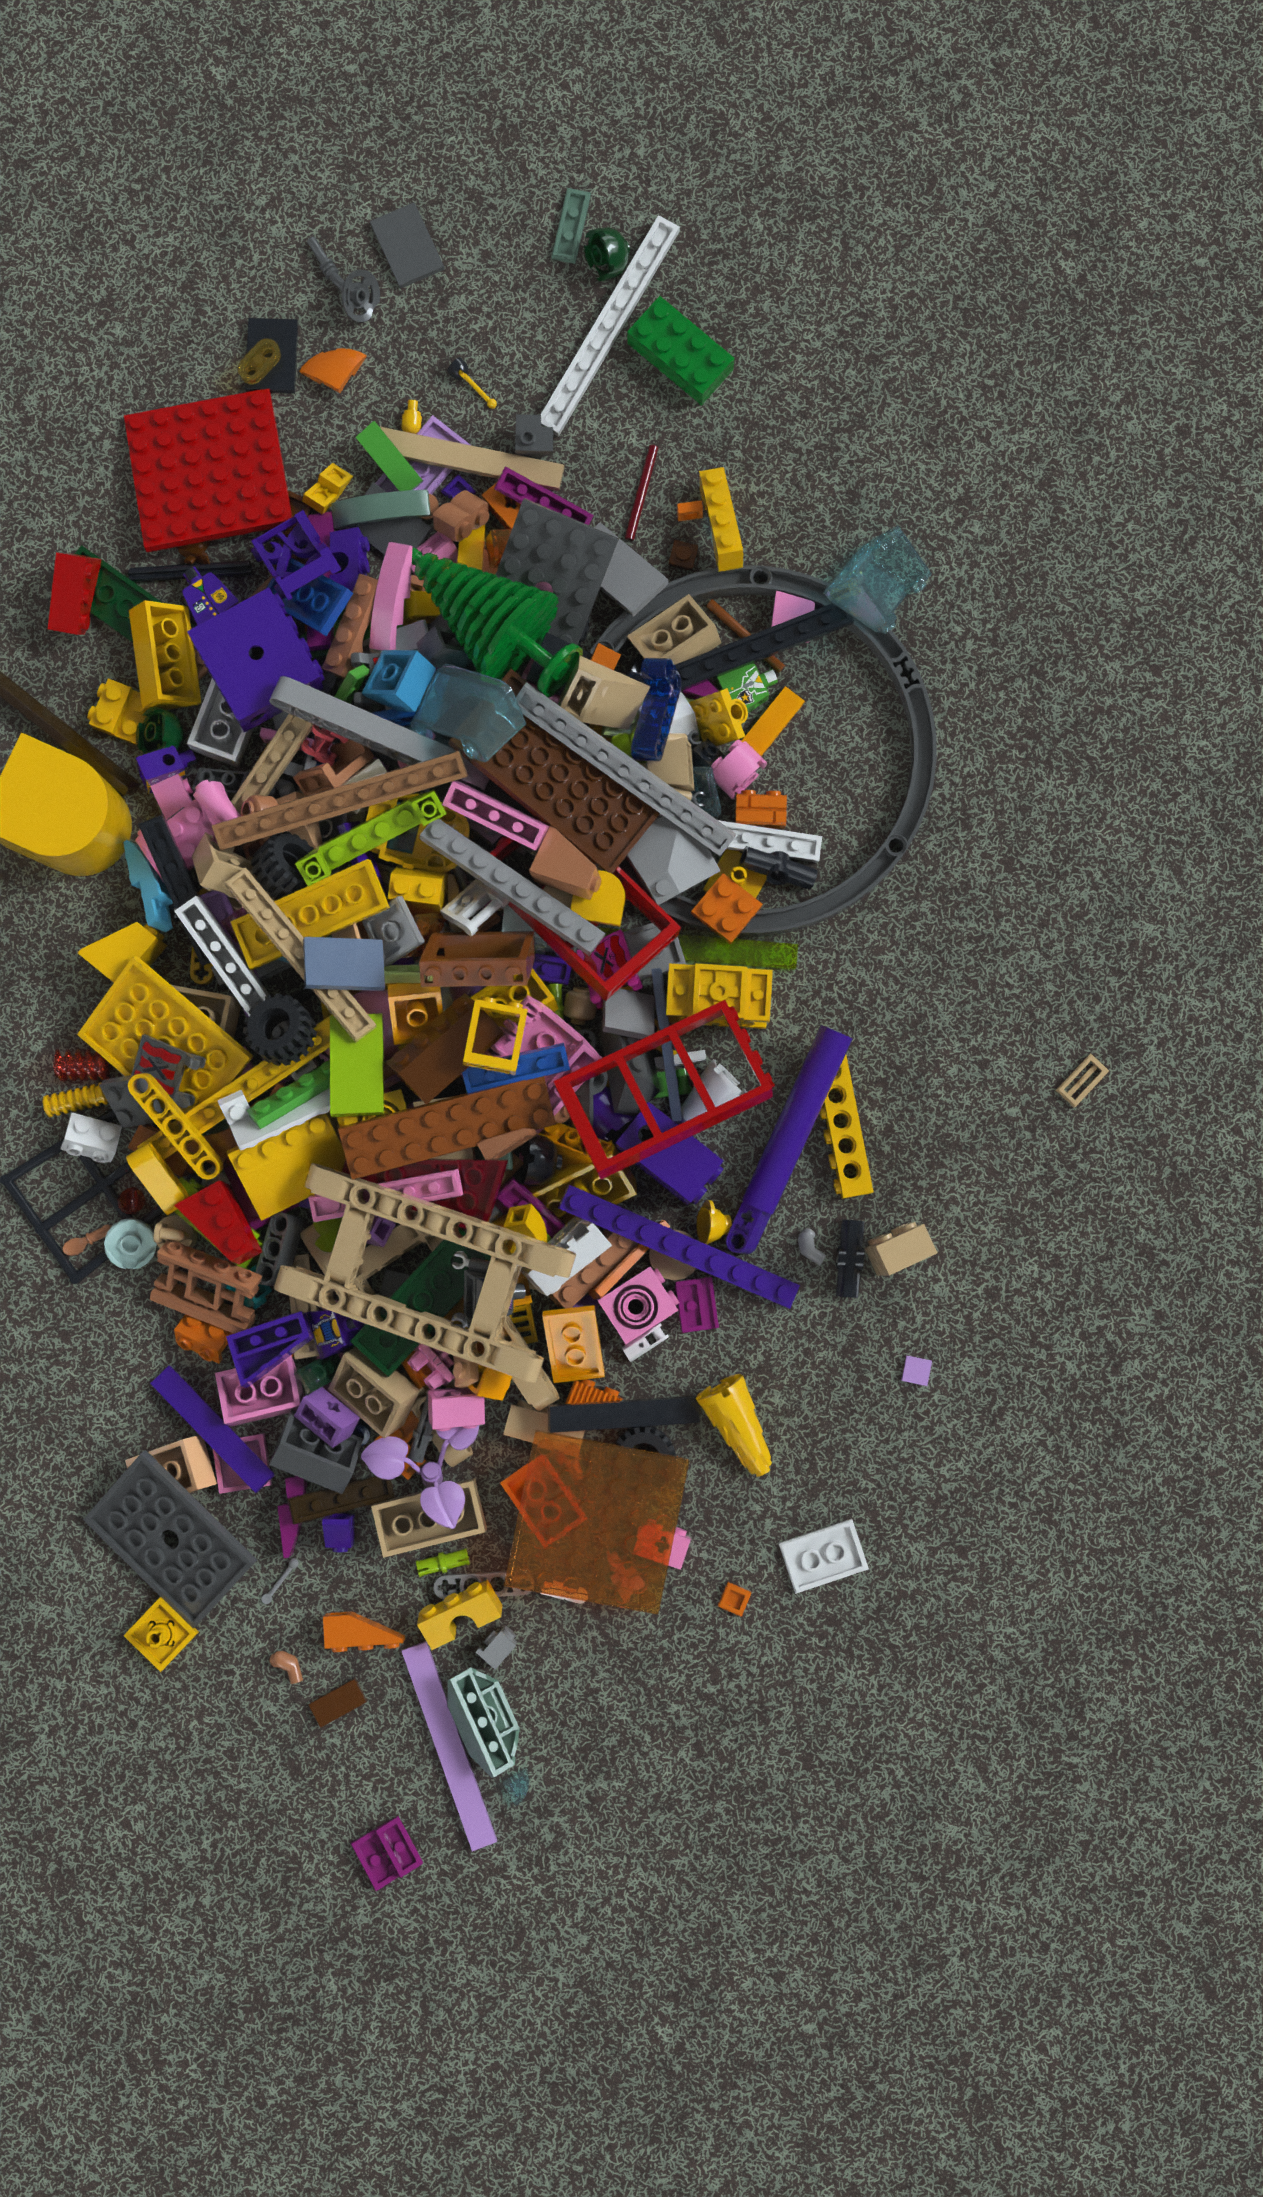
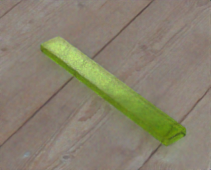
M597 927L605 933V936L620 930ZM678 934L685 961L796 970L798 944L735 939L730 945L720 937Z

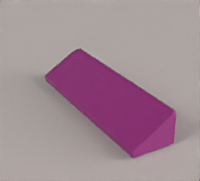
M506 466L494 490L520 504L526 498L587 525L590 524L594 516Z

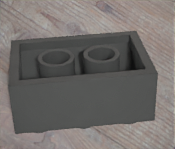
M291 1409L269 1465L342 1494L354 1473L363 1438L352 1434L351 1437L332 1448L294 1417L296 1411Z

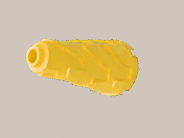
M741 1374L731 1375L720 1380L722 1383L711 1389V1386L705 1388L697 1395L696 1400L712 1425L717 1427L727 1445L732 1447L742 1465L748 1469L751 1475L756 1474L757 1477H760L770 1471L769 1466L772 1464L771 1456L762 1435L763 1430L754 1411L755 1406L746 1386V1381Z

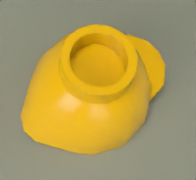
M706 1200L697 1215V1235L699 1241L708 1245L720 1239L722 1235H728L732 1226L731 1217L723 1215L720 1210L716 1209L712 1200Z

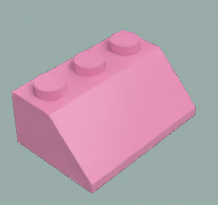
M292 1355L248 1388L241 1387L236 1368L215 1373L224 1424L230 1427L290 1413L291 1409L297 1411L304 1397L302 1383Z

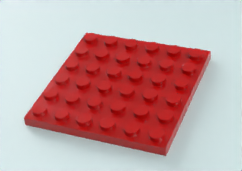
M270 389L255 390L124 415L143 544L146 552L273 529L293 517Z

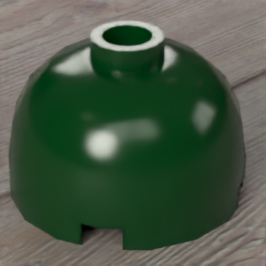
M610 227L589 230L585 237L589 238L588 245L584 246V253L590 269L593 264L595 267L596 265L607 264L609 269L602 271L596 267L600 275L597 280L605 281L619 276L626 268L630 253L628 242L620 232Z
M150 707L142 715L146 716L144 722L138 723L136 743L138 750L147 754L175 746L178 751L184 742L183 726L180 719L172 712L163 708Z

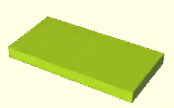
M382 1013L368 1014L375 1022L376 1028L356 1043L336 1018L330 1015L331 1117L384 1115Z

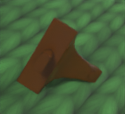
M211 540L177 548L178 552L186 557L184 560L186 564L192 565L194 562L210 564L205 551L210 545Z

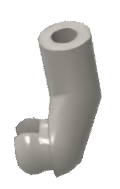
M805 1228L798 1236L800 1253L820 1266L826 1255L815 1248V1232L810 1228Z

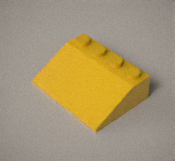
M326 1113L308 1119L301 1125L293 1126L277 1136L265 1139L254 1147L240 1150L236 1146L226 1151L261 1221L309 1196L315 1195L311 1193L310 1189L305 1187L312 1163L342 1172L346 1159L342 1145Z

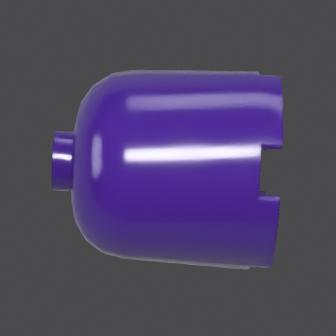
M605 1086L601 1092L593 1095V1130L597 1138L606 1142L612 1140L616 1144L622 1136L621 1132L628 1125L630 1126L637 1115L630 1116L614 1113L610 1087Z

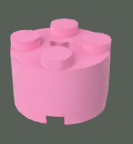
M739 739L728 749L730 753L724 759L719 757L711 765L712 771L710 772V778L731 799L735 798V792L741 794V791L745 790L759 776L756 772L759 767L764 770L767 762L746 741L741 742Z

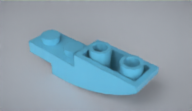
M124 841L125 858L130 874L129 879L132 886L141 889L148 926L167 932L173 928L168 907L173 904L169 892L140 847L131 841Z

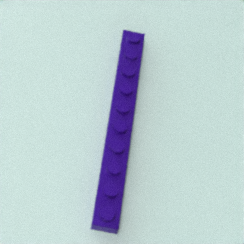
M567 1185L559 1203L558 1209L590 1221L597 1226L786 1308H791L800 1285L572 1185Z

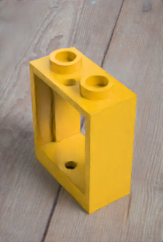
M481 997V1000L475 999L463 1065L515 1075L528 1009H524L522 1004L516 1002H507V1005L498 1004L496 999L490 997ZM480 1010L519 1017L511 1060L472 1053Z

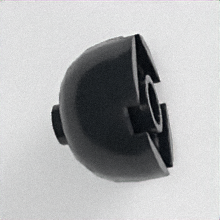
M536 1134L535 1137L523 1144L521 1155L524 1156V1163L520 1167L521 1184L541 1186L548 1183L554 1177L556 1170H561L562 1155L557 1153V1146L551 1139Z

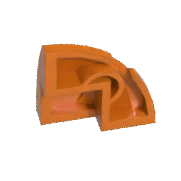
M338 348L325 353L321 352L308 360L299 372L315 382L323 383L336 392L341 393L351 375L354 376L367 355L345 348Z

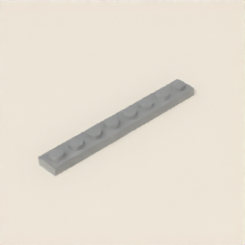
M439 818L429 823L420 834V840L588 956L592 954L604 938L605 933Z

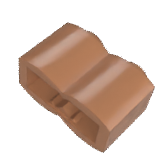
M467 490L462 491L450 503L441 505L434 512V529L453 541L459 542L467 538L473 529H477L487 523L489 519V503Z

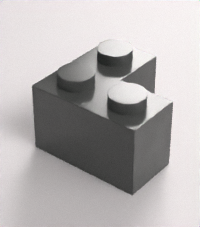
M441 614L428 625L429 632L416 643L419 653L434 667L461 672L472 663V660L465 653L464 647L456 639V634L449 628L448 621L444 620Z

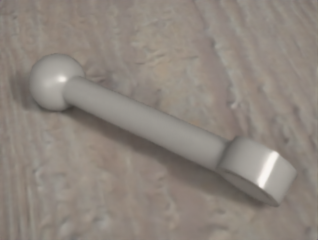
M292 1558L289 1560L287 1569L271 1590L262 1596L261 1600L264 1604H269L272 1601L273 1594L291 1570L298 1567L299 1562L297 1559Z

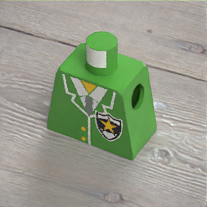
M753 663L715 678L719 691L728 688L731 699L742 700L747 707L748 713L768 701L769 692L767 687L778 683L773 669L760 674Z

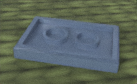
M304 937L305 989L384 991L383 940Z

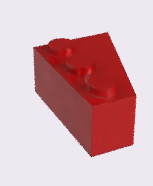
M56 552L48 620L49 630L85 635L90 625L89 615L102 559Z

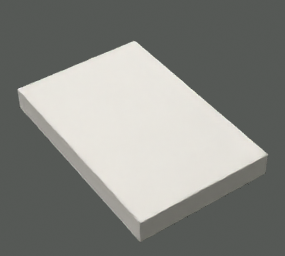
M852 1519L779 1543L795 1594L869 1569Z

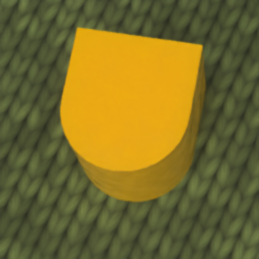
M21 732L0 775V844L39 863L72 876H89L108 869L125 852L123 842L126 840L130 841L132 819L127 803L88 763Z

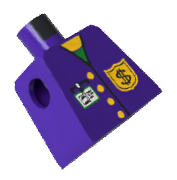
M192 567L184 572L183 576L189 583V586L184 588L182 593L197 625L240 603L212 572L207 573L203 577L196 567Z

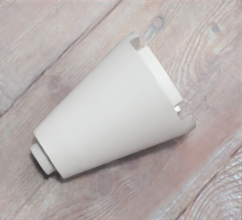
M715 1059L709 1062L700 1076L715 1107L747 1092L745 1088L741 1091L737 1087L740 1084L739 1081L721 1064L717 1066ZM693 1087L681 1106L682 1123L707 1112L695 1087Z

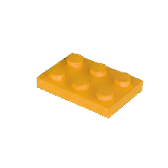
M595 1305L543 1311L542 1317L553 1383L605 1377Z

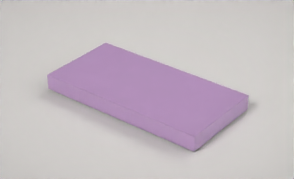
M433 415L417 433L418 435L470 445ZM407 460L423 480L414 490H428V493L431 495L453 470ZM385 473L376 482L386 492L399 491Z

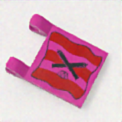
M621 929L605 936L590 956L581 950L576 951L577 955L604 981L608 980L632 958ZM638 973L627 982L634 991L643 987ZM588 985L592 1003L596 1004L598 1009L602 1008L603 998Z

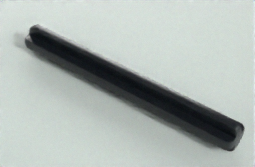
M246 560L214 562L210 564L135 567L128 570V577L133 582L185 579L183 576L184 572L192 567H196L202 577L209 572H212L216 577L242 576L252 573L251 561Z

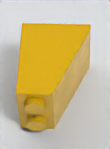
M398 864L391 872L387 899L390 902L397 896H403L411 913L443 917L440 910L447 905V880L451 871L436 872L417 868L411 870L403 868L402 865Z
M135 922L80 949L78 954L114 983L132 957L138 956L150 967L167 945L162 942L165 937L153 927L148 926V923L142 926L140 923Z

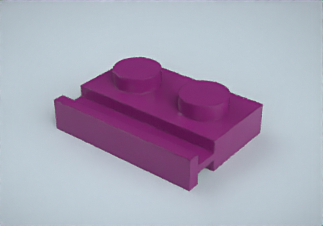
M712 1277L674 1282L676 1298L679 1301L677 1306L681 1333L719 1328Z

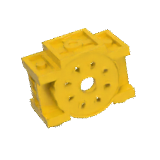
M669 963L666 997V1016H668L669 1023H677L716 1003L726 1000L728 1006H733L740 1020L737 1021L739 1027L766 1029L767 1023L770 1022L773 970L750 969L744 966ZM724 1016L704 1024L707 1026L729 1027Z

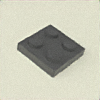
M134 1075L105 1079L99 1085L122 1128L154 1123L128 1090V1082ZM140 1078L137 1081L139 1091H147L148 1083L145 1079ZM156 1099L153 1104L154 1109L162 1113L163 1109Z

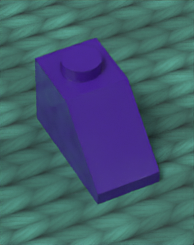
M336 1513L322 1519L325 1548H332V1552H348V1548H352L355 1543V1514Z

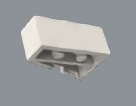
M575 1216L548 1242L576 1253L570 1277L566 1278L557 1275L552 1277L526 1267H522L521 1272L538 1292L548 1296L558 1291L562 1284L605 1252L612 1244L592 1222Z

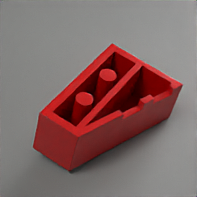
M219 1180L174 1205L231 1262L242 1264L262 1253L229 1184Z

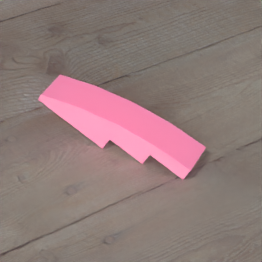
M394 542L388 543L373 605L369 644L371 649L381 651L396 650L397 625H403L404 599L410 598L411 545Z

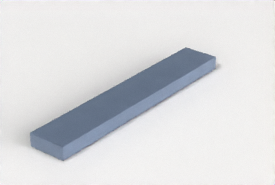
M655 968L651 969L660 1031L669 1026V1019L666 1016L667 1004L662 969ZM669 1041L662 1044L661 1049L671 1120L675 1123H680L682 1121L672 1042Z

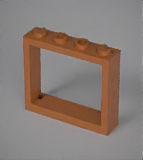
M466 932L432 933L419 960L421 987L528 985L536 956L535 932H476L473 936H469ZM439 948H444L445 953L437 952ZM523 973L522 980H514V975H521Z

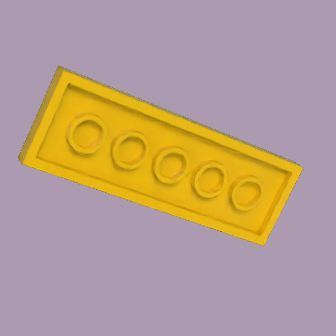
M369 859L274 901L303 937H327L390 908L373 864ZM249 914L231 921L249 969L254 970L283 957L281 952Z

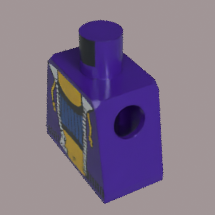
M325 1308L306 1313L321 1360L343 1353L354 1346L350 1341L365 1326L363 1322Z

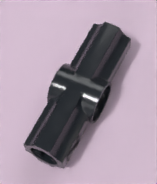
M746 846L739 861L740 867L766 875L767 881L774 885H782L787 882L811 890L818 870L790 861V856L782 851H775L769 854Z
M842 1219L840 1246L837 1248V1253L839 1254L838 1263H836L838 1272L835 1296L858 1298L860 1271L863 1270L864 1248L862 1246L865 1221Z

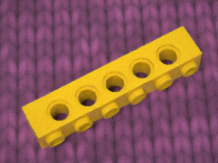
M845 1055L829 1092L831 1090L839 1091L842 1099L839 1103H833L827 1095L819 1112L821 1120L826 1119L827 1129L823 1130L826 1145H831L832 1154L828 1155L831 1170H836L837 1179L833 1180L836 1195H841V1199L874 1193L847 1055ZM835 1115H842L846 1118V1126L844 1128H838L834 1125L833 1119ZM845 1139L851 1143V1151L849 1153H843L839 1150L838 1144L840 1140ZM850 1164L856 1168L854 1178H847L844 1175L843 1169L845 1165Z

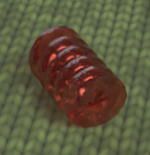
M59 1049L55 1050L53 1068L56 1078H59L60 1081H66L68 1078L71 1081H76L78 1078L82 1081H86L88 1078L96 1081L99 1077L101 1080H105L110 1076V1063L97 1051L95 1056H92L91 1050L86 1049L85 1056H82L80 1049H76L75 1055L72 1056L70 1049H66L65 1055L62 1056Z

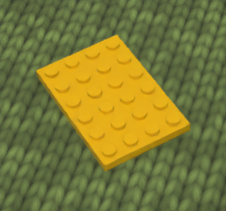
M138 956L131 958L77 1034L124 1076L132 1074L141 1038L144 1034L190 1054L204 1057L206 1059L204 1068L193 1070L185 1066L179 1091L193 1095L195 1101L193 1106L188 1105L187 1108L178 1106L184 1114L236 1080L253 1058L250 1052ZM157 1099L160 1106L165 1109L164 1102L161 1099Z

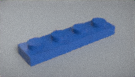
M560 1043L519 1053L515 1075L468 1067L462 1072L468 1094L568 1071L570 1066L565 1045ZM508 1055V1056H504V1057H499V1058H504V1059H509V1060H511V1059H512V1055Z

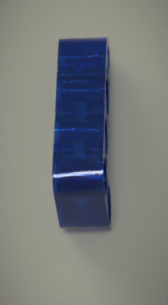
M645 658L642 662L641 672L645 684L650 686V689L643 701L631 745V754L635 761H661L681 691V678L671 658Z

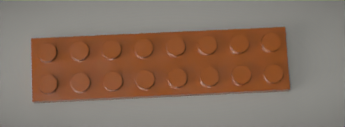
M543 1076L468 1094L465 1093L431 1102L427 1105L424 1104L338 1127L351 1179L353 1180L478 1146L477 1142L515 1130L522 1128L538 1130L556 1125Z

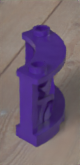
M303 510L258 538L251 540L254 546L250 549L258 563L263 561L277 584L274 588L282 600L285 598L288 601L293 599L291 593L327 572L334 575L341 571L329 547L324 542L321 543L318 533ZM295 526L288 537L283 534V532ZM274 537H278L284 543L283 547L277 542H270L275 551L272 553L267 552L263 544ZM292 554L300 558H309L304 567L295 572H286ZM272 564H273V565H276V564H277L276 571H275L274 567L272 566Z

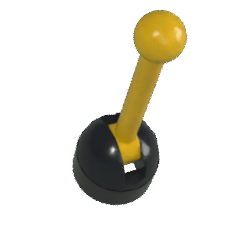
M461 357L455 359L448 367L447 372L455 380L465 379L487 402V406L490 409H494L497 406L496 400L490 399L468 376L469 369L466 362Z

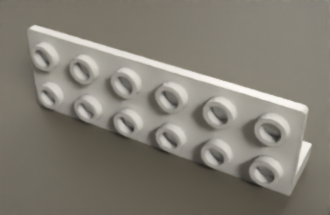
M330 1088L262 1129L249 1117L246 1110L250 1106L242 1090L218 1100V1104L231 1128L239 1149L244 1150L254 1147L265 1139L277 1136L293 1126L301 1125L319 1114H325L330 1111Z

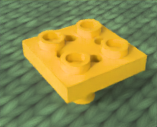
M160 1597L125 1633L124 1637L161 1672L199 1631L196 1628L193 1629Z

